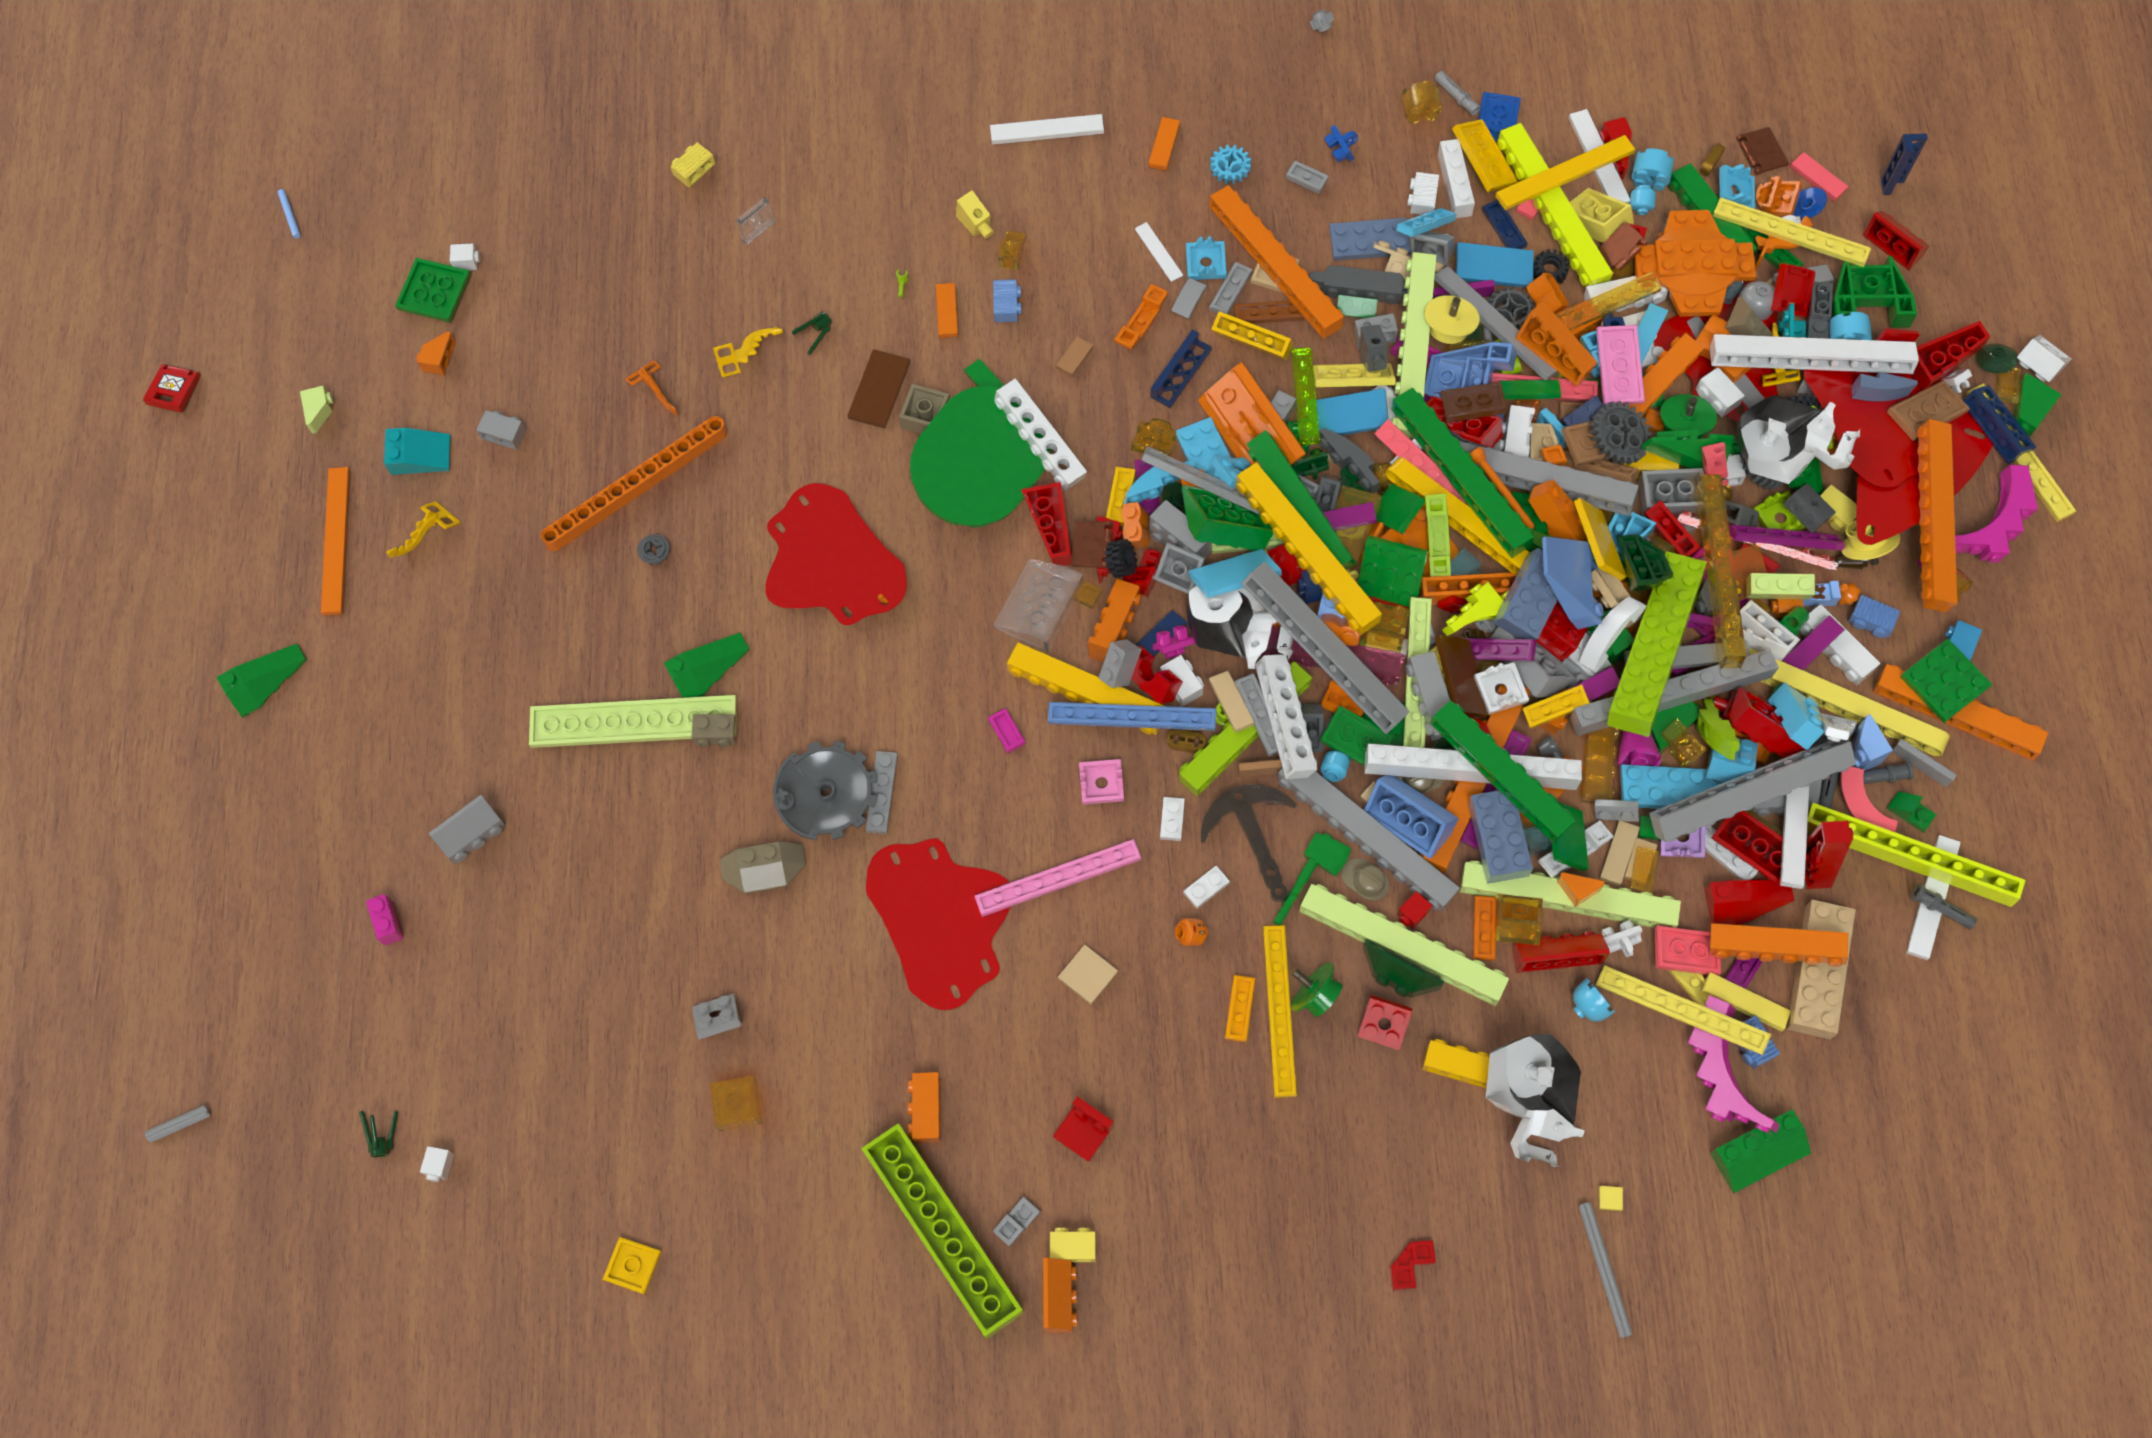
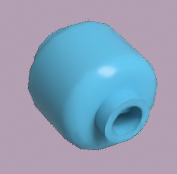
M1639 185L1631 192L1630 205L1632 210L1637 212V215H1647L1649 211L1655 209L1656 192L1651 189V186Z
M1329 751L1323 757L1320 771L1328 781H1340L1347 775L1350 759L1340 751Z

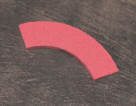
M1848 767V770L1840 772L1841 792L1850 814L1854 818L1895 832L1898 821L1880 813L1867 797L1863 782L1864 769Z

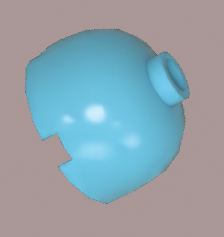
M1586 978L1574 990L1573 1001L1576 1007L1573 1009L1581 1019L1586 1017L1593 1022L1603 1021L1614 1014L1615 1010L1613 1008L1607 1009L1610 1007L1607 1000L1593 984L1588 986L1590 980Z

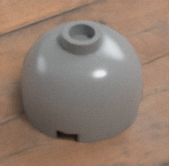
M1764 281L1750 282L1740 290L1736 301L1738 297H1742L1763 321L1768 319L1774 312L1771 311L1775 290L1769 283Z

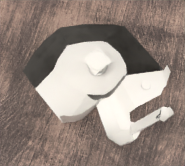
M1773 395L1753 405L1741 416L1737 425L1736 438L1750 473L1789 484L1803 472L1814 457L1834 470L1847 468L1854 458L1851 451L1856 438L1860 437V429L1858 432L1847 431L1844 433L1835 454L1830 455L1826 449L1836 427L1833 422V410L1836 405L1830 402L1822 411Z
M1196 585L1189 591L1187 596L1186 612L1188 625L1197 646L1246 658L1248 669H1255L1256 660L1267 648L1272 624L1277 622L1273 616L1245 587L1207 598ZM1281 626L1277 649L1278 652L1287 655L1289 660L1293 652L1291 650L1293 637Z
M1551 1034L1526 1035L1514 1039L1490 1053L1486 1098L1499 1109L1517 1117H1522L1510 1143L1516 1158L1528 1163L1533 1158L1548 1162L1551 1167H1561L1557 1165V1158L1553 1151L1529 1145L1526 1141L1532 1134L1559 1142L1570 1137H1583L1585 1131L1574 1127L1581 1070L1566 1048Z

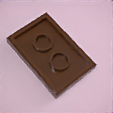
M1501 382L1441 391L1446 423L1507 413Z

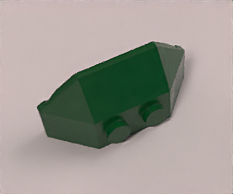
M1638 534L1617 536L1619 557L1627 576L1625 580L1630 591L1650 590L1673 577V572L1663 550L1643 540V537Z
M1366 940L1363 950L1371 975L1378 984L1384 987L1388 985L1395 989L1398 995L1410 998L1435 992L1442 988L1444 980Z

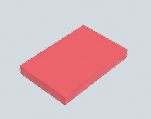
M1657 925L1655 927L1656 969L1708 975L1711 972L1720 976L1721 959L1710 955L1711 932Z

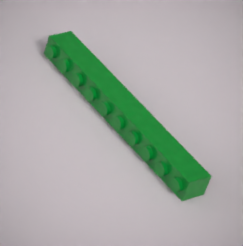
M1412 387L1395 397L1391 410L1511 559L1530 548L1534 540L1533 531L1524 525L1520 515L1513 511L1507 499L1498 493L1495 484L1485 477L1482 468L1476 466L1472 461L1469 452L1464 451L1460 446L1459 440L1450 434L1447 425L1437 418L1434 409L1428 407L1421 393H1417Z

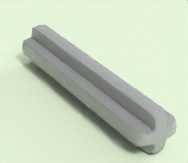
M200 1106L145 1132L146 1139L149 1142H154L209 1117L210 1111L207 1106Z

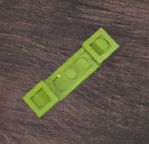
M1446 494L1425 495L1430 577L1451 576Z

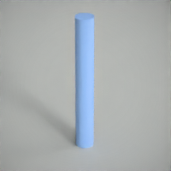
M280 189L277 193L293 238H300L301 235L286 192Z

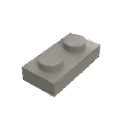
M1294 161L1286 174L1287 180L1317 194H1320L1329 177L1298 161Z
M1595 799L1596 819L1639 822V802Z

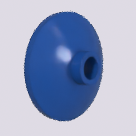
M1808 188L1801 191L1793 216H1800L1801 220H1803L1805 216L1812 218L1819 214L1827 204L1828 198L1825 191L1820 188Z

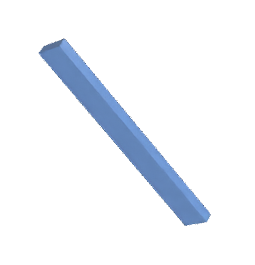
M1049 702L1048 724L1215 731L1216 709Z

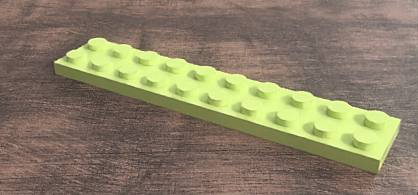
M736 695L530 706L529 746L531 748L692 739L693 714H734L736 717L735 737L737 736Z

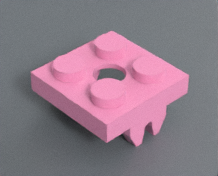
M1121 759L1079 763L1082 805L1124 801ZM1100 777L1108 781V785L1102 789L1098 788L1095 784L1096 780Z

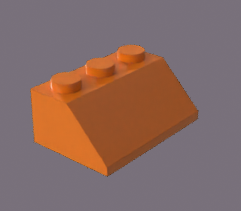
M1043 1258V1321L1045 1333H1073V1327H1077V1313H1072V1303H1077L1076 1289H1072V1280H1076V1266H1072L1071 1260Z

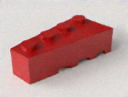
M1981 321L1916 347L1919 361L1912 375L1917 380L1922 391L1938 383L1985 346L1991 336Z
M1061 482L1021 489L1054 567L1071 565L1072 543L1065 494Z
M1848 821L1821 822L1806 840V854L1809 855L1805 860L1804 881L1806 889L1832 888L1854 836L1852 828H1849Z

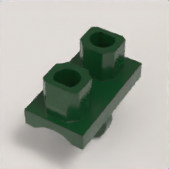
M1319 448L1314 449L1310 452V456L1302 457L1294 462L1292 466L1298 475L1302 477L1311 475L1312 479L1315 480L1318 479L1319 472L1329 470L1328 454L1326 451L1322 452Z

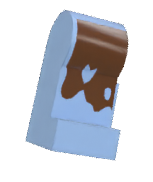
M1830 581L1827 584H1816L1815 595L1809 600L1803 599V606H1819L1820 604L1822 606H1836L1841 599L1839 582Z

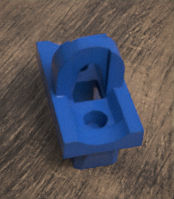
M1336 125L1332 126V132L1324 138L1330 149L1340 144L1341 147L1332 152L1338 163L1347 158L1351 162L1355 158L1348 147L1358 141L1357 133L1350 131L1342 136Z

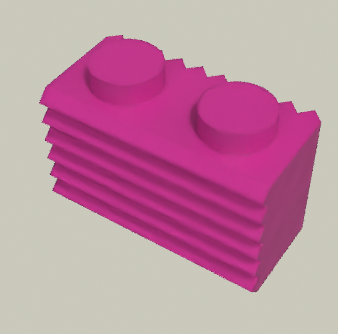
M384 894L367 900L366 904L377 940L383 945H388L402 940L404 936L396 916L394 902Z

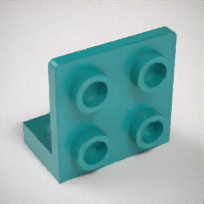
M1789 304L1787 311L1784 310L1782 321L1778 322L1777 328L1780 337L1806 338V321L1794 320V304Z

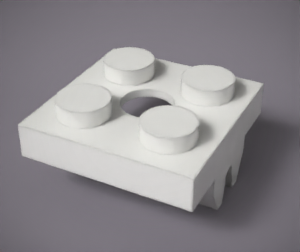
M1514 662L1506 665L1500 663L1497 667L1491 666L1486 671L1474 675L1488 715L1528 703L1529 701ZM1497 684L1505 685L1507 688L1506 694H1497L1495 686Z

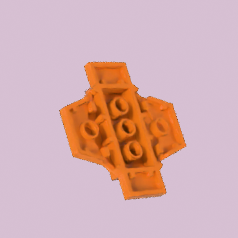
M1709 210L1670 211L1663 236L1656 240L1654 245H1638L1642 250L1634 257L1636 283H1657L1661 288L1663 286L1666 287L1670 292L1669 297L1679 317L1712 316V314L1719 316L1727 287L1731 286L1735 281H1755L1756 279L1752 243H1735L1734 239H1728L1721 234Z

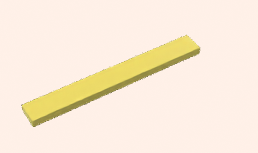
M1721 197L1713 214V217L1864 267L1871 250L1870 247Z
M1983 383L1967 391L1965 396L1967 397L1974 389L1984 387L1985 384ZM1986 392L1983 393L1986 398L1990 399ZM2007 425L2009 429L2014 431V429L2010 425ZM2019 440V442L2021 443V445H2022L2023 447H2026V445H2025L2022 441ZM2033 451L2022 454L2014 462L2015 465L2029 466L2033 489L2056 522L2076 512Z
M1605 965L1596 983L1597 987L1762 1056L1772 1036L1770 1033Z

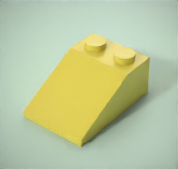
M1587 188L1570 201L1591 238L1604 243L1626 221L1634 224L1630 204L1593 189Z

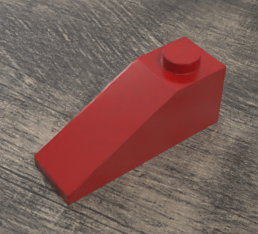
M1661 500L1644 513L1647 519L1657 523L1654 530L1668 552L1691 557L1699 550L1700 545Z

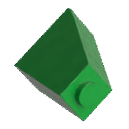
M2026 373L2017 386L2014 418L2026 434L2031 437L2062 394Z
M1689 702L1657 713L1651 733L1660 755L1696 723L1699 713V707L1696 703Z

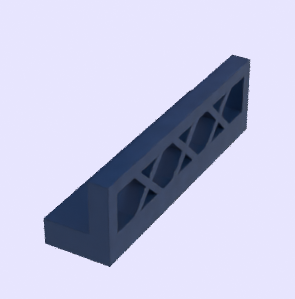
M1927 134L1902 135L1880 178L1883 195H1891L1897 183H1904L1928 139Z
M1192 329L1151 387V398L1170 409L1212 351L1211 346L1199 340L1198 332ZM1196 346L1205 350L1202 355L1194 356L1193 350ZM1193 361L1194 367L1184 371L1183 364ZM1174 377H1183L1182 384L1173 385L1172 380ZM1172 391L1173 397L1170 401L1161 397L1163 392Z
M1990 385L1974 389L1963 400L1970 408L1969 413L2008 464L2014 463L2022 454L2031 452L2036 448L2035 444ZM1986 392L1990 399L1986 398L1983 393ZM2007 425H2010L2014 429V431L2009 429ZM2019 440L2022 441L2026 445V447H2023Z

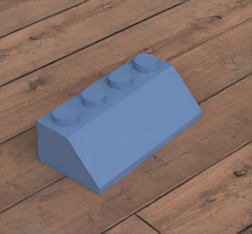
M1391 775L1378 778L1364 809L1366 813L1392 834L1429 859L1437 853L1451 836L1459 819L1411 786Z

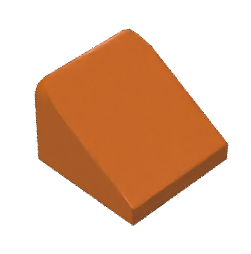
M1377 522L1371 524L1363 538V542L1366 543L1369 535L1380 538L1385 531L1384 523Z

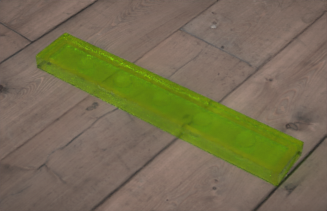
M1311 347L1292 348L1299 443L1320 444Z

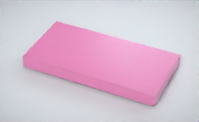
M1637 325L1597 327L1596 337L1603 405L1606 403L1610 404L1612 401L1615 404L1621 401L1622 405L1626 403L1643 404L1645 397Z

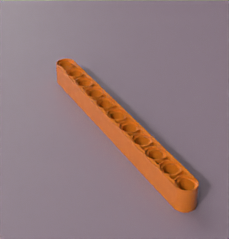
M718 416L707 419L550 524L541 532V539L549 551L560 550L722 441L727 436V429L723 419Z

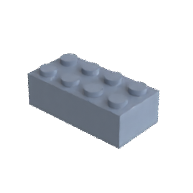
M1537 548L1528 553L1493 621L1494 624L1518 639L1537 640L1558 600L1544 576L1543 550Z
M1500 791L1471 795L1468 807L1487 884L1529 877L1533 867L1519 810Z

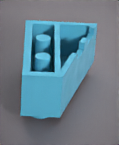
M1634 512L1631 513V516L1615 513L1608 528L1617 552V536L1638 534L1645 540L1654 531L1657 523Z
M1784 682L1768 699V702L1777 708L1774 711L1776 715L1783 717L1784 720L1781 724L1789 737L1806 750L1825 732L1818 703L1813 698H1806Z

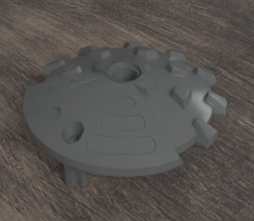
M834 741L833 747H820V742L808 744L809 751L800 756L794 752L784 761L775 778L773 798L780 818L789 829L799 836L810 840H817L818 834H831L832 839L836 840L843 838L842 831L852 825L858 829L865 823L866 819L862 816L867 807L874 808L876 805L877 796L871 795V783H876L877 777L874 771L867 772L863 765L867 758L860 751L853 755L844 750L845 743ZM824 791H832L830 795L822 796V793Z

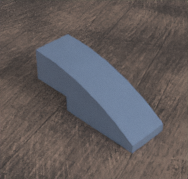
M1879 372L1876 377L1860 374L1852 385V399L1890 401L1907 397L1917 385V380Z

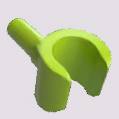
M899 270L896 272L899 283L898 297L900 298L903 297L904 285L908 282L907 270L903 276L900 275Z

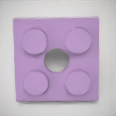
M1706 826L1698 828L1696 832L1689 834V840L1686 842H1680L1678 839L1672 842L1661 840V856L1705 858Z

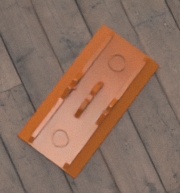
M1243 362L1232 368L1198 399V402L1207 415L1211 417L1214 425L1237 458L1243 457L1249 460L1251 465L1257 462L1261 466L1257 460L1253 461L1248 454L1250 449L1247 443L1265 430L1273 436L1291 465L1307 454Z

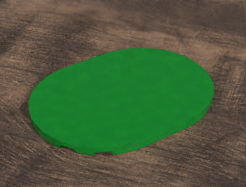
M977 386L961 391L953 396L924 429L913 447L909 469L911 484H913L921 503L932 514L947 523L976 528L1003 520L1024 499L1021 489L1033 487L1045 470L1040 457L1033 454L1027 440H1023L1020 437L1017 427L1010 424L1006 417L1007 414L995 404L994 397L996 391L1001 387ZM1016 402L1010 403L1013 407H1020ZM1022 418L1024 422L1031 423L1029 418ZM1040 433L1034 434L1039 439L1044 438Z

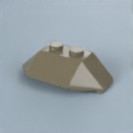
M778 841L736 849L720 859L722 880L744 894L786 887L798 875L801 869L806 866L803 844Z

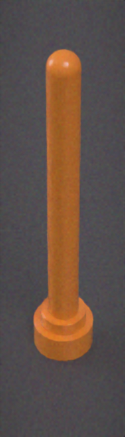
M1481 446L1470 453L1472 461L1476 465L1479 464L1501 495L1507 499L1513 511L1520 515L1524 525L1532 530L1534 523L1486 461V452Z

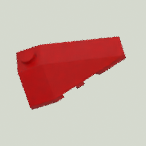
M1432 396L1426 402L1428 407L1434 409L1437 418L1463 439L1493 448L1503 437L1501 417L1493 415L1446 423L1442 398Z
M1771 880L1711 882L1704 890L1710 920L1714 924L1742 925L1795 900L1792 887L1786 886L1783 889Z

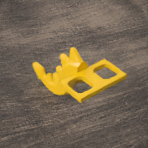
M1776 323L1772 325L1773 337H1779ZM1775 368L1776 373L1762 375L1763 387L1801 380L1799 369L1785 371V369ZM1798 374L1796 377L1786 378L1787 375ZM1777 378L1775 381L1765 382L1766 379Z
M774 327L757 330L748 335L743 341L742 347L734 350L732 343L713 347L722 378L741 373L738 363H748V356L757 354L754 348L759 347L758 342L762 341L761 337H768L769 334L773 336L781 334L783 329ZM730 348L731 355L719 357V349ZM734 363L736 366L735 371L728 373L723 371L722 367L724 365Z
M436 501L423 505L420 509L426 515L423 520L416 523V530L410 534L412 538L406 540L405 546L401 545L398 550L397 547L388 550L387 555L392 559L394 556H402L413 550L421 542L428 529L435 526L436 522L444 529H448L460 524V521ZM435 506L440 511L435 513L431 510H428L427 508ZM447 517L450 518L454 523L447 525L444 522H442L441 519Z

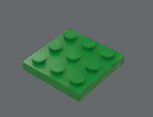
M415 258L395 307L400 311L450 323L471 273L466 269Z
M1369 535L1366 539L1358 580L1359 587L1367 596L1410 607L1411 597H1419L1428 551Z
M1949 639L1937 646L1900 676L1943 723H1946L1993 685Z

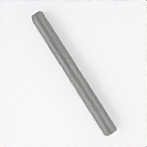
M1590 1202L1583 1203L1579 1206V1210L1619 1336L1621 1338L1631 1336L1632 1330L1592 1204Z

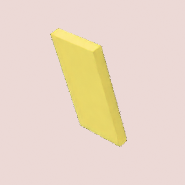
M1387 363L1386 369L1367 371L1363 364L1313 366L1315 387L1395 385L1396 379L1391 363Z

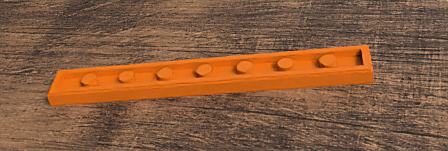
M348 467L328 468L321 614L323 616L343 614L350 469Z

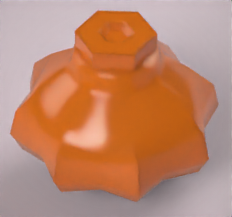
M1844 583L1839 587L1841 594L1840 605L1847 604L1851 606L1855 601L1859 600L1861 590L1857 588L1855 583Z

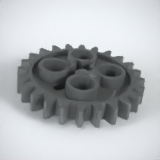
M1614 401L1610 404L1606 403L1598 409L1596 414L1592 416L1594 421L1590 423V426L1593 429L1589 433L1595 435L1591 441L1597 442L1594 448L1601 449L1599 454L1605 453L1606 460L1612 458L1613 464L1619 461L1622 466L1625 463L1627 465L1633 462L1636 463L1646 455L1647 451L1643 450L1641 445L1649 440L1648 438L1652 436V433L1647 432L1651 426L1645 425L1647 418L1642 419L1640 417L1642 412L1636 413L1635 406L1629 409V403L1622 405L1621 401L1616 404Z

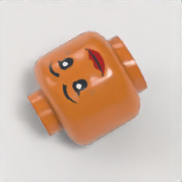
M1184 918L1175 927V937L1183 946H1200L1208 936V929L1203 920L1199 918Z

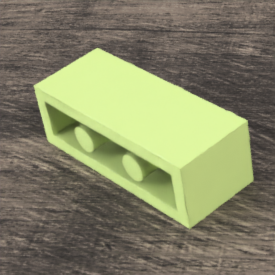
M1751 573L1746 578V599L1809 600L1815 595V574Z

